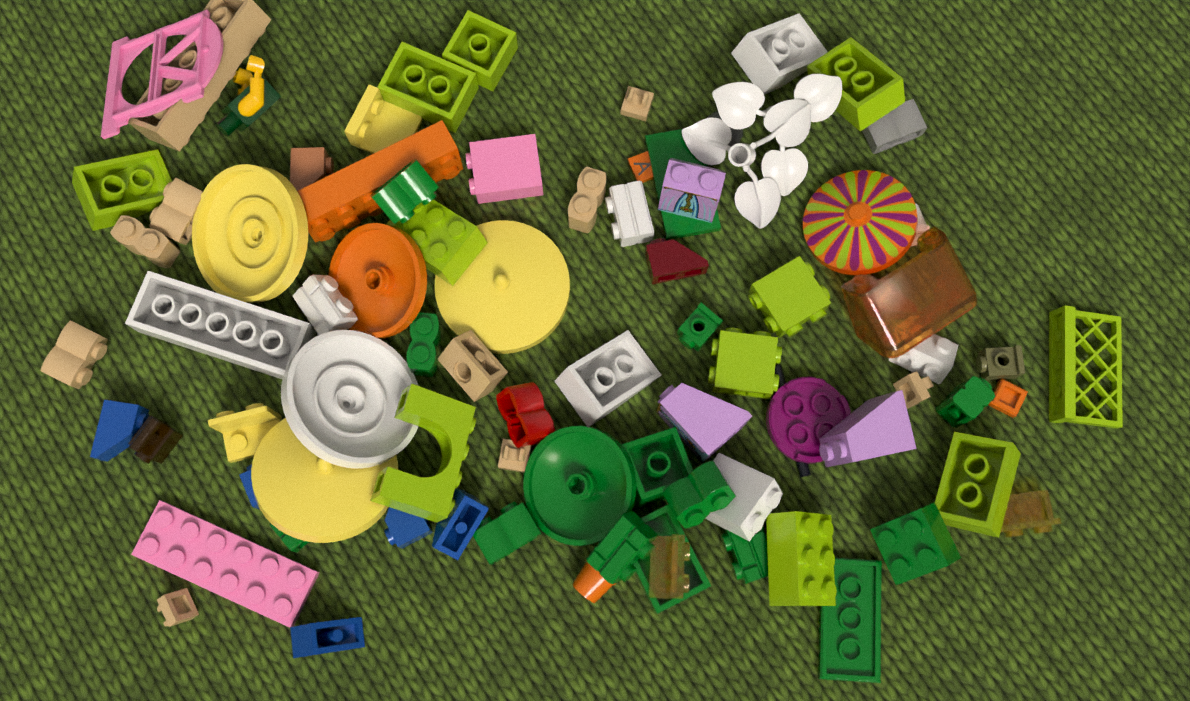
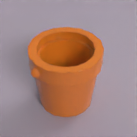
M586 561L572 585L582 596L592 603H596L616 583L609 584L599 574L600 572L596 571Z

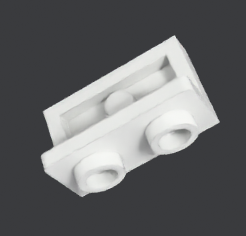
M906 321L901 329L896 347L889 356V361L909 371H917L924 378L929 376L931 381L941 384L953 367L958 345L925 330L921 326Z

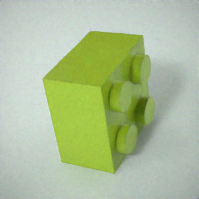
M467 10L442 53V57L444 60L475 72L478 85L493 92L518 49L516 32Z

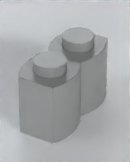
M914 99L905 101V103L862 130L872 153L876 154L920 137L926 131L927 126Z

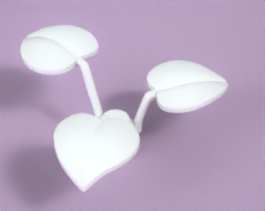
M818 73L807 75L796 84L794 99L804 100L811 104V122L823 121L836 110L842 95V80L838 76ZM728 83L712 92L719 116L727 126L733 129H744L751 126L755 121L756 114L763 116L764 119L766 113L772 107L770 106L763 111L759 110L764 103L765 97L761 89L752 83ZM779 144L780 151L769 150L764 154L761 162V171L763 177L772 178L778 184L781 195L786 196L805 178L808 171V162L800 150L796 148L785 150V147Z
M792 99L772 106L766 113L763 121L765 128L772 133L752 144L738 143L732 147L728 144L732 139L731 129L719 118H706L682 130V136L688 149L699 161L708 165L720 164L724 161L727 150L729 161L734 166L743 167V170L752 178L753 182H744L738 187L735 193V205L740 214L759 229L767 226L775 217L781 202V192L778 184L772 178H763L758 181L757 176L750 169L749 165L755 160V149L775 137L777 142L784 147L797 146L807 138L811 128L812 107L807 101Z

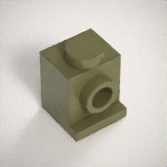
M1022 345L985 348L979 352L976 358V369L978 373H981V378L986 381L1000 380L1002 378L1006 380L1016 379L1025 374ZM998 358H1001L1002 365L998 363Z

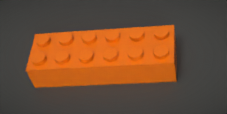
M443 120L298 190L297 192L301 197L307 215L308 233L315 243L331 239L336 232L344 228L350 229L357 226L360 220L368 216H377L384 211L370 195L414 159L420 163L435 183L457 176L463 170L458 148Z

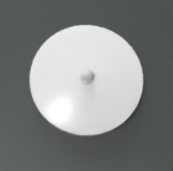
M335 330L320 334L308 341L294 355L285 370L281 385V401L286 420L295 436L309 451L331 464L354 469L380 465L402 451L412 440L418 429L416 425L394 418L401 392L411 383L418 386L417 380L402 356L379 338L354 330Z

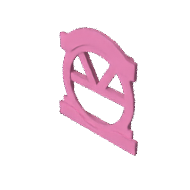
M208 10L159 28L139 38L130 40L128 37H124L112 43L101 137L103 139L118 135L120 127L127 125L130 118L157 114L181 99L184 103H189L204 97V88L214 76L223 54L222 33L219 27L210 19V12ZM186 35L183 40L165 55L166 39L168 36ZM191 43H196L197 59L192 70L166 66ZM153 44L148 101L139 105L130 104L124 99L122 94L124 75L133 60L144 49ZM163 78L183 81L175 91L161 96Z

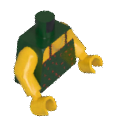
M250 55L246 70L238 68L233 77L234 83L242 85L241 89H238V96L221 111L224 117L216 123L217 128L227 137L236 129L240 132L244 131L281 97L262 76L265 65L262 58Z

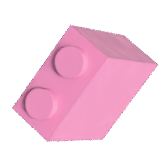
M535 134L469 142L470 152L465 153L467 168L473 169L474 178H469L471 195H476L478 204L543 196Z

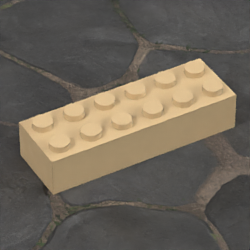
M210 0L204 10L210 12V19L219 27L223 36L221 61L214 76L204 88V97L189 103H184L181 99L157 114L130 118L128 123L149 140L180 151L189 142L190 136L196 127L204 120L205 114L212 104L218 100L221 91L228 81L234 77L237 68L250 54L251 48L258 38L264 34L267 25L271 21L268 15L253 0ZM191 43L166 66L192 70L197 59L196 43ZM163 78L161 96L175 91L183 81ZM149 87L136 105L148 101Z

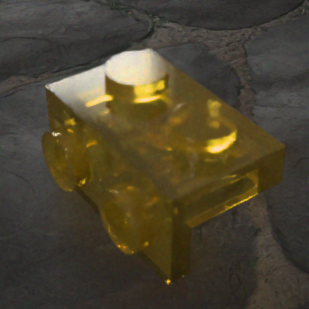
M1048 490L1010 495L1001 528L1005 538L1024 535L1023 529L1033 528L1034 534L1053 531L1052 525L1061 524V519L1054 518Z
M685 535L657 536L652 542L655 548L650 553L649 597L683 599V593L689 592V574H684V561H689L690 543L685 542Z

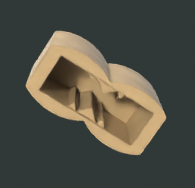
M585 167L580 173L577 181V192L571 198L568 206L569 228L588 234L594 227L597 219V208L603 202L606 193L605 172Z
M175 178L165 186L163 202L152 211L149 227L181 244L187 245L192 238L193 217L203 191Z
M120 216L110 232L129 251L145 256L153 264L162 268H170L180 253L179 248L163 233L155 229L146 228L140 221L130 216Z
M70 320L61 331L56 345L45 358L40 371L71 387L80 389L82 385H86L93 375L92 368L94 363L105 355L108 339Z

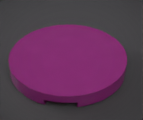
M800 377L787 382L773 394L767 407L766 426L772 442L782 454L797 462L808 464L820 463L823 460L819 452V439L849 416L851 410L845 397L830 384L826 383L825 380L816 377Z

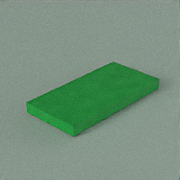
M683 129L645 135L658 204L670 158L707 166V164L699 161L688 149L682 136ZM717 209L712 223L660 211L666 241L721 230Z
M835 558L836 606H820L818 679L881 683L882 561Z

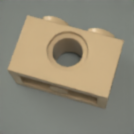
M472 330L453 338L438 358V361L474 402L491 393L508 373Z

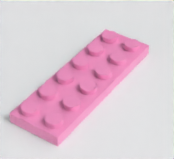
M159 500L131 554L287 627H294L320 573Z

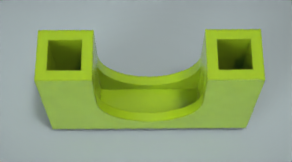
M412 383L401 392L394 418L428 430L440 445L442 452L441 465L437 473L432 477H418L387 466L378 473L370 501L436 523L448 518V515L455 506V499H452L454 490L459 486L462 479L461 463L469 452L467 440L476 424V418L473 417L476 407Z

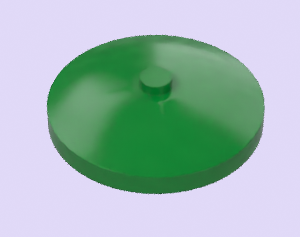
M587 426L565 427L546 436L532 452L524 473V498L527 509L536 525L552 539L573 546L598 543L623 513L632 511L636 497L634 466L624 447L610 434Z

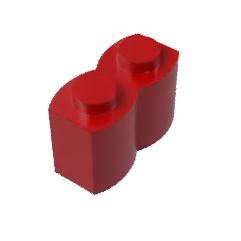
M534 382L506 387L496 395L499 411L507 421L510 438L517 448L538 444L555 431L553 419L544 408L543 395Z

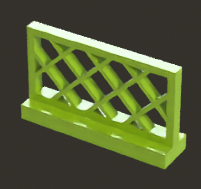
M1066 305L1049 312V422H1069L1116 429L1123 427L1122 326L1120 316L1078 311L1076 307ZM1076 318L1082 319L1089 328L1082 335L1076 329ZM1103 322L1111 323V336L1108 338L1098 328ZM1091 333L1102 343L1096 350L1085 340ZM1079 344L1089 355L1083 362L1076 356V347ZM1104 348L1112 355V362L1108 366L1098 355ZM1091 360L1102 370L1095 378L1085 367ZM1079 372L1089 382L1082 390L1076 384V374ZM1105 375L1112 382V390L1109 393L1098 383ZM1092 387L1102 398L1095 406L1085 395ZM1079 400L1089 410L1084 417L1076 416V402ZM1105 403L1112 410V420H1106L1099 412V409Z

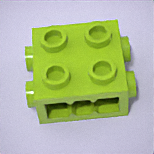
M800 256L754 282L748 291L750 294L748 298L752 306L756 310H761L765 317L764 323L771 333L775 332L778 338L785 334L788 337L795 335L803 329L802 324L809 320L812 323L820 320L827 315L825 310L831 304L828 290L823 285L818 284L814 278L813 268L808 262H804Z
M726 328L725 331L720 330L718 339L713 338L711 355L716 356L715 367L710 366L708 383L713 384L712 392L769 399L773 391H778L779 375L775 374L776 363L780 364L782 347L777 346L778 337H771V333L764 331L746 334L742 333V330L738 328Z

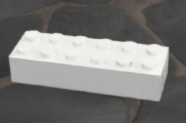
M147 271L125 322L126 325L137 332L283 379L285 370L294 355L308 341L313 339L317 333L308 322L151 271Z

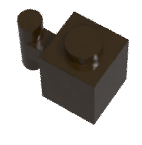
M150 415L128 444L131 449L136 451L134 455L149 464L153 460L162 464L183 435L161 419Z

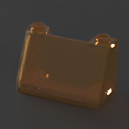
M932 227L918 237L917 245L922 253L885 277L877 280L872 276L861 274L841 286L856 336L883 357L897 358L973 309L977 304L975 289L948 237L936 227Z

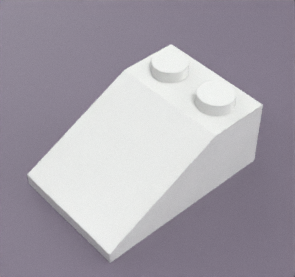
M799 13L747 33L731 54L751 82L760 88L765 95L779 89L806 72L807 65L826 54L827 50Z
M627 330L568 366L555 380V383L587 427H590L650 385L661 374Z

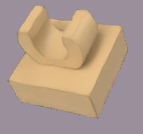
M628 86L620 114L646 121L654 93Z
M917 371L893 384L896 391H903L907 409L930 398L931 396L927 389L934 386L929 376L921 379Z
M503 439L498 468L525 473L532 445L517 448L512 440Z
M187 588L164 594L157 599L159 604L157 611H162L166 619L163 623L164 626L171 627L192 620L199 615Z

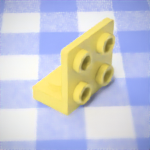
M368 85L344 132L351 145L374 154L415 134L422 123V117L384 101L379 88Z
M256 403L246 406L245 411L234 413V411L220 412L216 414V418L208 420V425L223 434L228 462L233 463L253 458L263 437L282 420V416L270 407L264 406L263 403Z

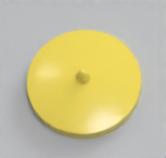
M250 164L235 165L216 175L204 189L193 217L192 246L198 268L209 286L218 294L246 303H258L271 300L283 293L299 274L308 246L307 215L297 190L279 172L267 167Z
M508 220L479 224L477 227L488 242L487 245L453 286L435 275L434 290L437 306L445 323L456 336L472 330L491 353L509 354L529 349L546 339L559 325L566 312L570 296V278L567 264L555 243L544 233L532 226Z
M284 418L263 437L255 452L251 468L253 492L263 515L283 533L296 539L315 543L342 541L369 529L387 511L389 507L370 500L378 473L387 466L398 470V460L395 455L380 465L362 469L346 468L331 464L309 451L298 440L286 418Z

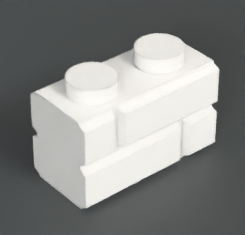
M642 181L611 186L609 188V197H605V204L608 214L613 213L615 222L611 223L614 240L619 239L621 247L652 241L654 229Z
M313 274L302 284L303 287H300L293 295L294 300L318 335L335 330H347L358 320V317L352 310L354 308L353 304L341 295L337 289L339 287L337 281L331 276Z

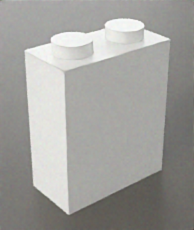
M718 453L713 461L722 472L736 497L727 507L710 512L705 519L750 542L755 533L761 530L765 519L772 509L778 506L783 493L774 478Z

